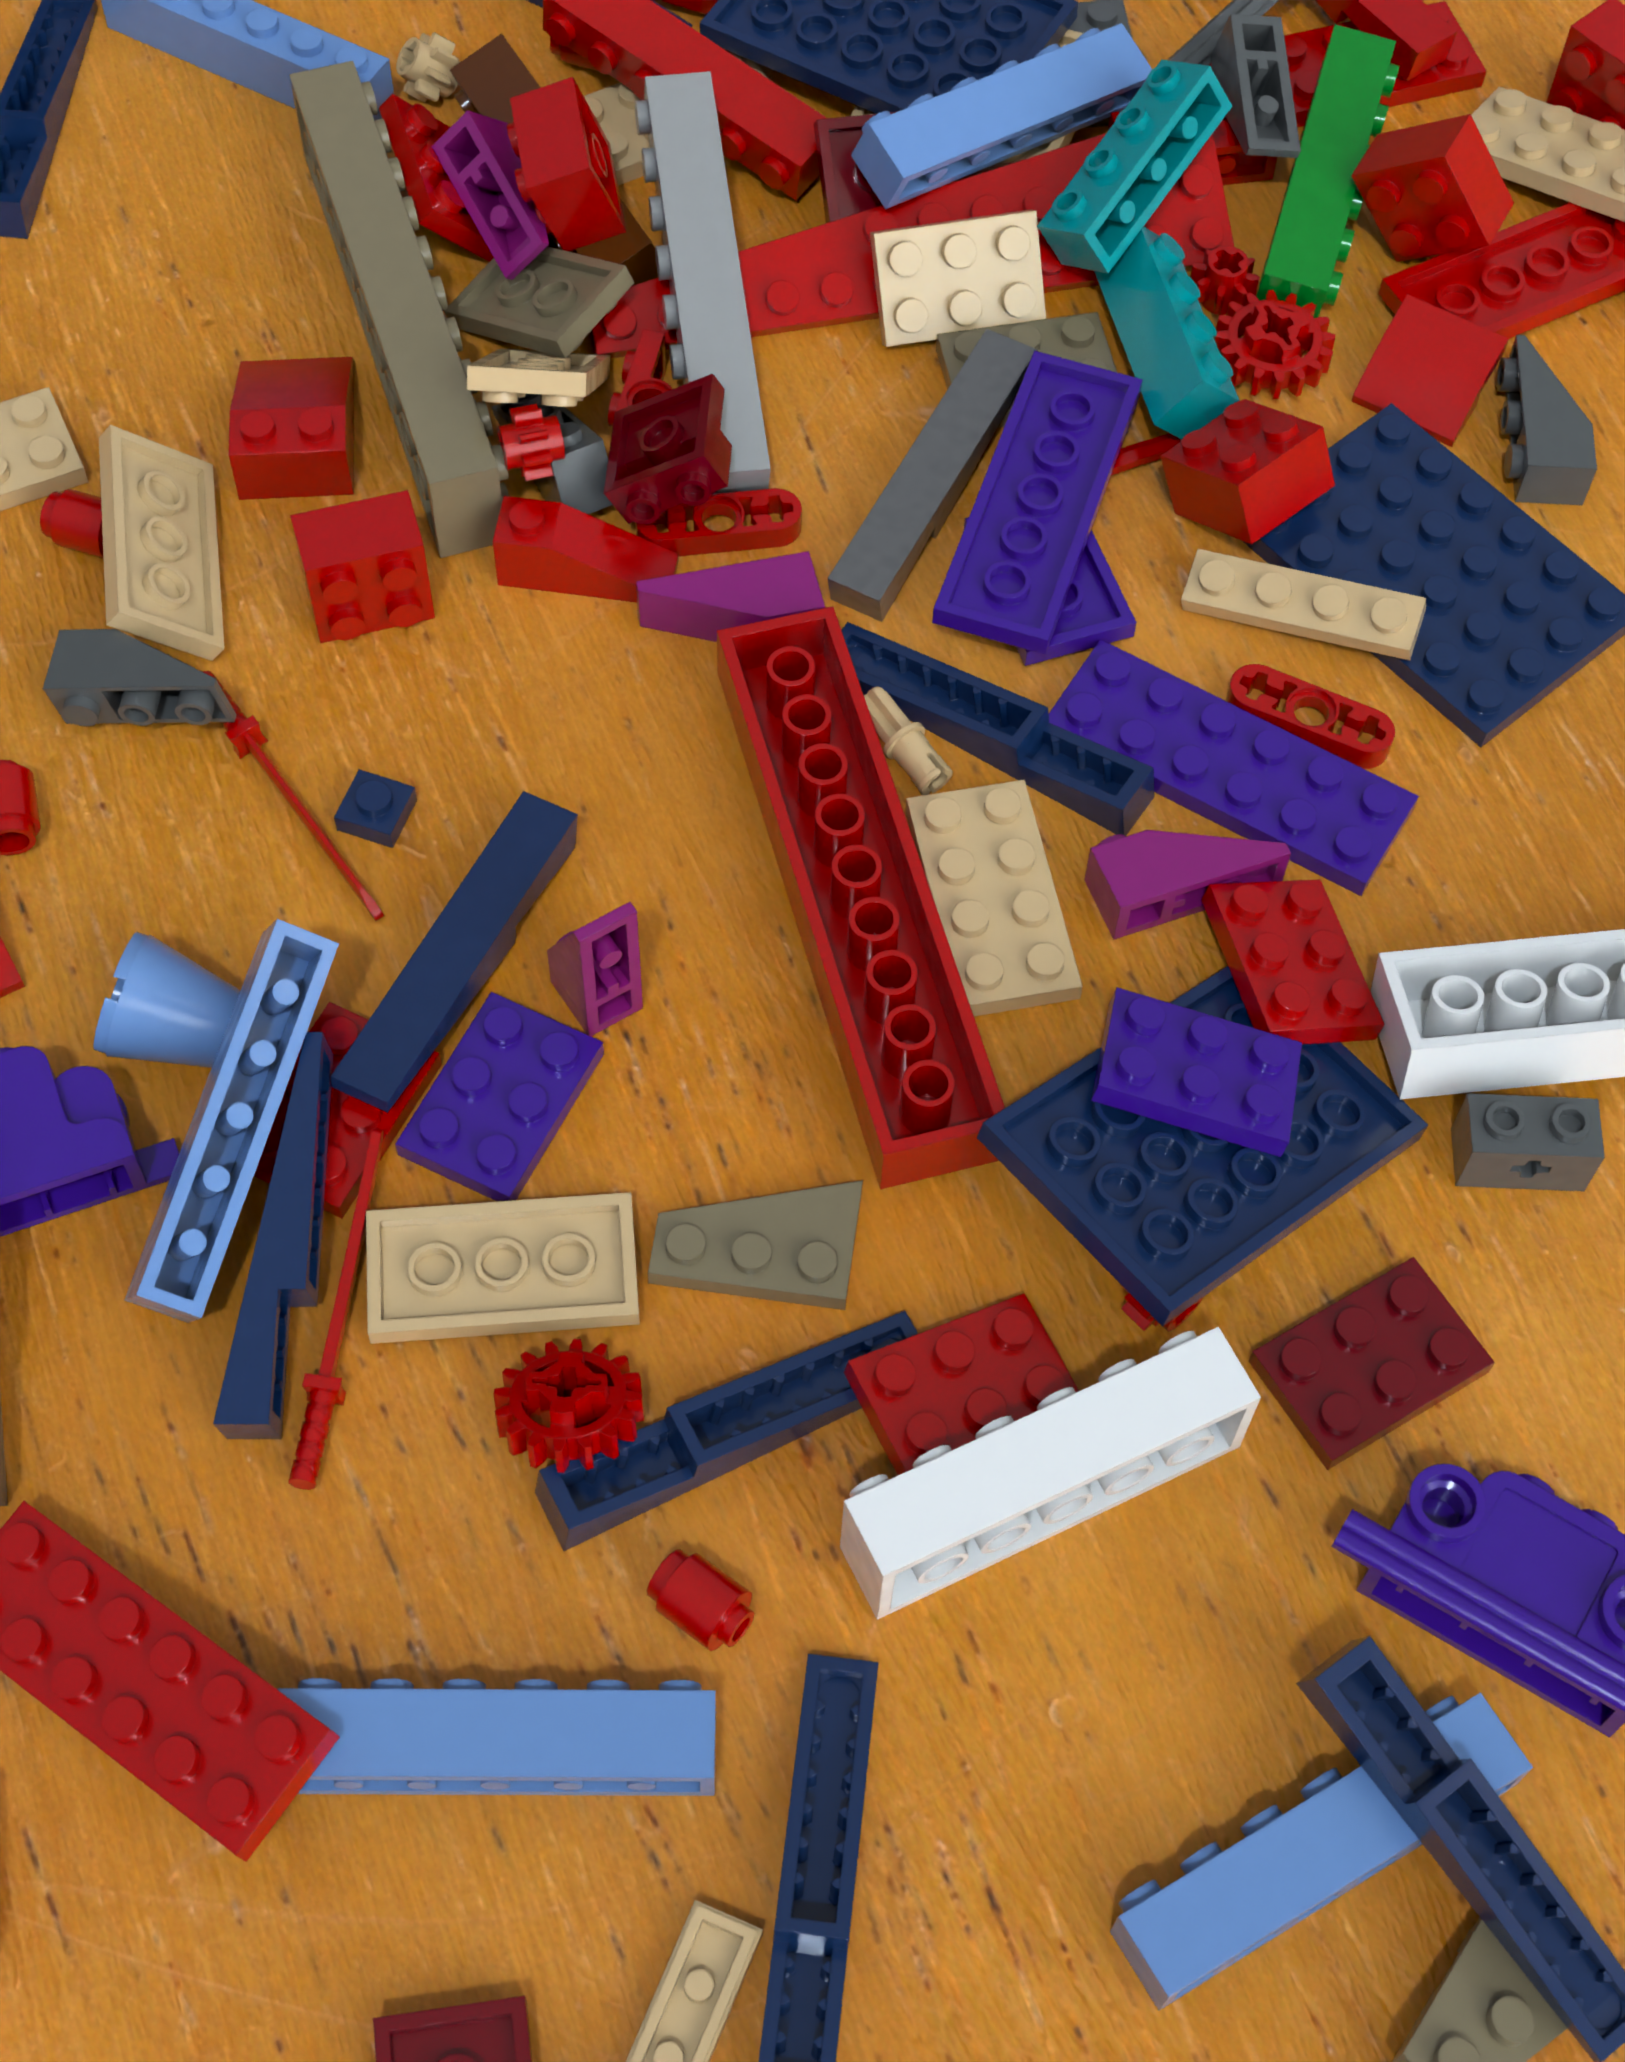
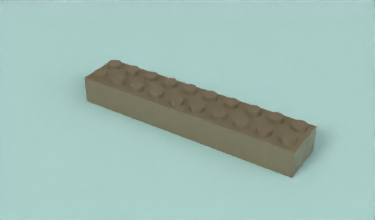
M353 61L289 74L304 157L439 557L443 558L492 546L503 496H509L505 483H500L502 480L509 479L508 470H506L504 462L505 456L501 445L492 446L488 439V436H493V428L485 401L476 403L472 394L478 393V391L467 390V365L471 364L469 358L461 360L460 356H458L457 352L463 351L459 328L455 317L446 318L443 314L444 310H448V303L441 277H431L428 270L433 269L430 247L425 235L417 237L414 233V230H419L417 212L412 197L401 196L400 191H405V183L398 158L388 159L386 153L391 152V143L384 119L374 120L373 115L378 114V109L371 82L361 83Z

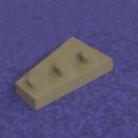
M863 1180L658 1213L648 1269V1284L845 1310Z
M1479 1917L1476 1924L1468 1931L1457 1950L1459 1953L1441 1984L1431 1994L1392 2062H1526L1564 2032L1567 2027Z

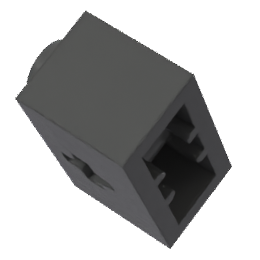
M1468 1093L1451 1127L1455 1186L1584 1192L1605 1158L1598 1099Z

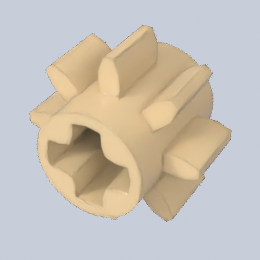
M435 32L431 37L422 33L420 39L412 37L406 41L400 50L396 63L397 73L400 77L407 80L403 91L424 103L427 99L437 102L439 96L443 98L450 96L458 86L450 72V69L460 63L459 58L451 55L456 44Z

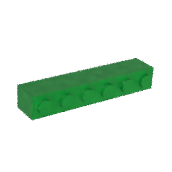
M1334 25L1300 139L1301 152L1294 160L1256 297L1259 301L1266 299L1268 290H1274L1277 300L1285 301L1289 294L1294 293L1297 294L1296 305L1303 307L1311 302L1316 305L1314 318L1319 317L1323 303L1334 305L1343 277V273L1334 271L1336 261L1346 262L1355 230L1345 228L1348 219L1357 220L1364 200L1351 175L1370 146L1368 145L1370 136L1376 137L1377 134H1380L1385 122L1389 106L1379 104L1381 96L1390 98L1399 71V65L1390 63L1396 44L1395 40Z

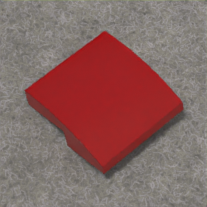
M1407 294L1362 375L1353 394L1352 402L1376 413L1392 403L1437 441L1452 447L1476 408L1480 393L1502 358L1509 338Z

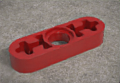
M780 488L717 493L710 495L708 501L702 505L691 506L683 503L661 513L659 518L653 523H636V535L678 553V557L783 547L794 542L800 535L802 506L797 496L790 491ZM769 514H779L782 521L772 522ZM714 515H724L734 521V525L725 531L710 530L703 523L707 518ZM745 515H751L752 526H745ZM693 520V531H687L686 521ZM666 524L669 532L657 533L655 525Z
M1261 664L1242 666L1232 675L1226 697L1227 702L1363 769L1375 768L1387 759L1395 738V727L1392 720L1385 713ZM1253 689L1263 692V694L1258 696L1257 700L1250 699L1246 695H1249ZM1281 698L1286 700L1283 712L1276 710V707H1279ZM1301 707H1313L1324 715L1326 721L1317 726H1309L1300 722L1296 718L1294 711ZM1337 720L1344 722L1339 735L1333 733ZM1363 732L1374 736L1369 744L1358 741Z

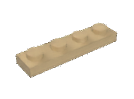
M1197 549L1181 598L1182 609L1185 611L1405 660L1411 659L1426 610V598L1202 549Z

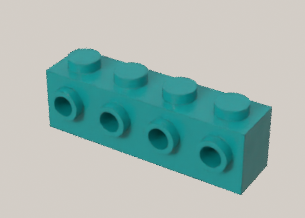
M1161 60L1148 74L1144 84L1126 108L1118 114L1114 124L1097 147L1086 157L1082 167L1064 191L1055 198L1052 207L1037 225L1061 264L1107 274L1111 271L1232 108L1231 102L1210 66Z
M1143 226L1108 274L1094 272L1136 378L1143 379L1141 393L1153 424L1182 439L1188 433L1199 430L1217 418L1229 405L1240 400L1231 381L1233 376L1232 367L1220 354L1214 340L1217 331L1209 318L1204 315L1198 298L1201 296L1200 290L1196 283L1188 276L1182 260L1185 258L1183 249L1170 235L1162 233L1159 236Z

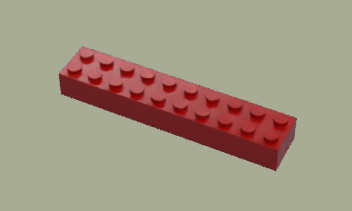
M831 606L717 630V673L880 1190L999 1161L977 1139L983 1122L1005 1109L834 607Z

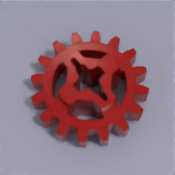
M1268 290L1266 299L1260 301L1253 293H1247L1244 306L1231 301L1228 304L1226 315H1219L1216 325L1217 335L1214 337L1220 354L1232 367L1233 376L1231 381L1233 386L1240 385L1246 381L1251 384L1250 395L1256 396L1261 388H1266L1270 390L1273 399H1279L1281 389L1288 388L1297 397L1301 395L1304 383L1314 388L1318 386L1321 373H1328L1333 356L1332 350L1335 334L1327 332L1330 323L1329 318H1314L1316 305L1313 302L1303 307L1296 305L1297 294L1294 293L1289 294L1285 301L1277 300L1274 290ZM1308 350V353L1302 357L1303 351Z
M573 1339L569 1351L560 1352L552 1341L545 1343V1356L540 1358L528 1352L522 1353L520 1355L522 1370L505 1368L502 1372L504 1387L494 1389L497 1432L499 1437H507L509 1453L515 1456L528 1450L530 1467L533 1468L539 1467L547 1458L554 1459L557 1473H565L570 1460L578 1459L586 1470L593 1469V1455L600 1452L609 1458H617L619 1456L617 1439L634 1442L637 1438L636 1422L644 1421L645 1416L641 1377L639 1372H630L628 1357L621 1355L609 1361L608 1346L601 1343L591 1352L583 1351L581 1339Z

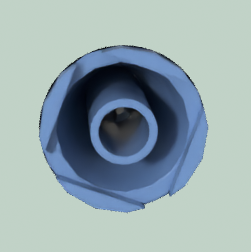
M135 932L128 942L113 977L118 978L111 999L105 997L95 1031L94 1050L105 1053L107 1057L212 1068L241 990L154 936Z

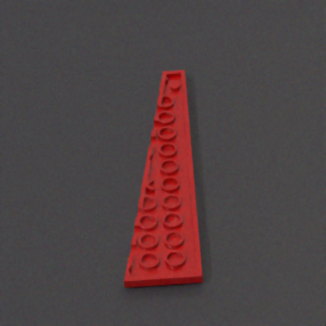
M1106 133L943 185L888 209L881 205L739 251L738 255L751 337L879 318L870 232L1030 209L1037 211V222L1039 224L1052 207L1055 198L1064 191L1084 164L1086 157L1097 147ZM1213 133L1144 225V227L1159 236L1162 233H1166L1177 241L1185 254L1182 262L1186 272L1192 271L1193 263L1203 264L1206 249L1214 250L1220 246L1234 247ZM1038 229L1044 293L1099 285L1093 270L1061 264ZM655 278L631 286L619 299L616 307L607 313L591 330L595 354L610 355V359L625 357L628 350L636 351L643 329L665 333V350H669L670 345H677L676 329L666 330L663 315L662 297L663 295H671L669 280Z

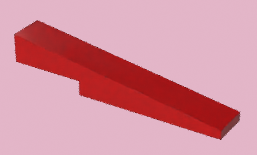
M1315 0L1336 24L1349 17L1360 31L1395 40L1396 44L1390 63L1400 66L1398 73L1406 82L1445 61L1458 33L1456 29L1422 0Z

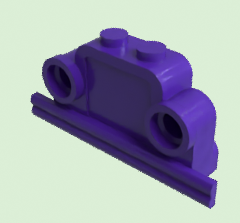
M30 1046L0 1048V1237L169 1181L179 1155L175 1139L172 1138L136 1150L129 1130V1113L124 1101L116 1093L111 1079L105 1072L91 1066H78L64 1071L56 1078L47 1057L39 1049Z
M1436 1464L1427 1467L1416 1476L1409 1487L1406 1501L1390 1530L1359 1512L1351 1510L1331 1547L1368 1568L1356 1591L1609 1738L1625 1723V1535L1618 1531V1527L1610 1518L1594 1510H1580L1555 1496L1553 1489L1547 1483L1535 1476L1498 1471L1487 1476L1480 1484L1470 1472L1451 1464Z

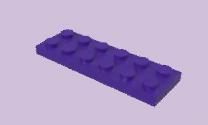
M1038 351L1033 352L933 608L932 623L1046 655L1140 397L1143 379Z
M1101 639L1049 712V723L1154 767L1155 793L1246 839L1286 843L1291 852L1290 861L1359 896H1362L1413 812L1419 797Z

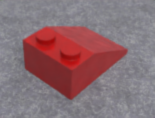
M353 357L240 362L230 407L228 453L239 500L354 495Z

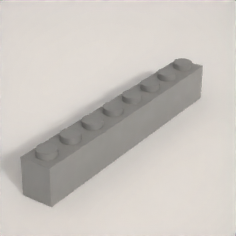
M711 71L646 76L644 100H635V117L638 135L648 134L650 147L642 148L645 183L655 182L656 196L649 197L648 199L651 230L662 231L663 245L655 247L658 279L669 280L671 294L663 295L662 297L664 323L666 330L676 329L678 343L677 345H670L669 349L673 380L683 379L684 385L713 373L725 389L720 430L732 444L728 487L720 489L714 494L768 489L771 467Z

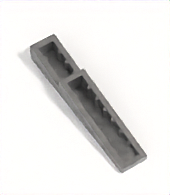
M985 330L827 578L831 600L881 622L884 620L929 537L931 536L936 539L1017 394L1033 352L1037 351V349L992 330Z

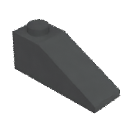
M1230 14L1211 55L1213 72L1232 104V108L1226 114V118L1245 155L1297 158L1301 149L1281 17Z

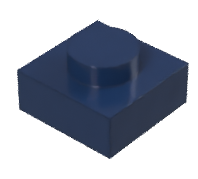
M359 769L334 816L337 831L393 848L417 802L415 787Z

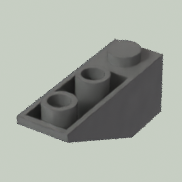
M1516 335L1509 358L1502 357L1500 359L1497 371L1498 391L1505 392L1506 395L1501 412V433L1509 435L1510 440L1504 462L1505 477L1513 479L1515 502L1583 505L1597 471L1593 425L1525 335Z
M526 394L525 398H518V403H500L492 406L493 414L500 425L512 423L510 408L537 404L538 408H541L543 417L557 416L564 441L565 459L551 462L552 477L533 480L545 501L560 502L586 514L613 505L603 494L608 464L604 441L567 408L542 405L541 394Z
M117 629L59 630L43 690L66 724L87 727L104 723H131L138 726H147L152 723L187 722L193 725H205L209 722H235L237 714L216 678Z

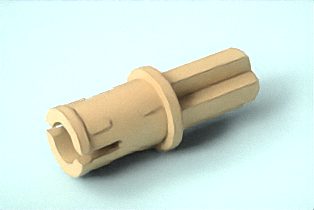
M877 686L870 689L864 695L876 733L885 743L883 748L884 755L888 759H895L902 766L921 795H929L930 791L932 793L937 792L952 777V769L929 744V741L924 736L925 728L921 723H911L888 692L884 691L882 687Z

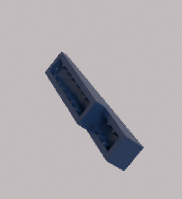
M42 0L1 90L0 237L28 239L98 10L96 0Z
M847 622L841 629L863 695L867 694L874 687H882L913 723H921L926 730L1017 780H1025L1026 785L1114 834L1127 835L1153 800L1154 767L1049 723L1048 707Z
M525 791L522 792L331 1075L332 1088L387 1113L515 944L517 924L575 849L578 814Z
M307 1032L303 1041L213 1425L227 1439H282L291 1307L318 1306L331 1102V1075L334 1055L323 1032Z
M906 1311L667 1407L663 1420L636 1430L637 1438L634 1442L617 1439L619 1456L617 1458H609L602 1452L593 1455V1469L586 1470L578 1459L570 1460L565 1473H557L555 1464L539 1470L535 1494L563 1551L861 1409L862 1407L844 1374L846 1365L849 1360L917 1335L918 1332Z
M1371 1636L1350 1641L1296 1684L1591 2059L1594 2062H1603L1625 2043V1970L1472 1759L1460 1760Z
M808 1654L759 2062H836L878 1662Z

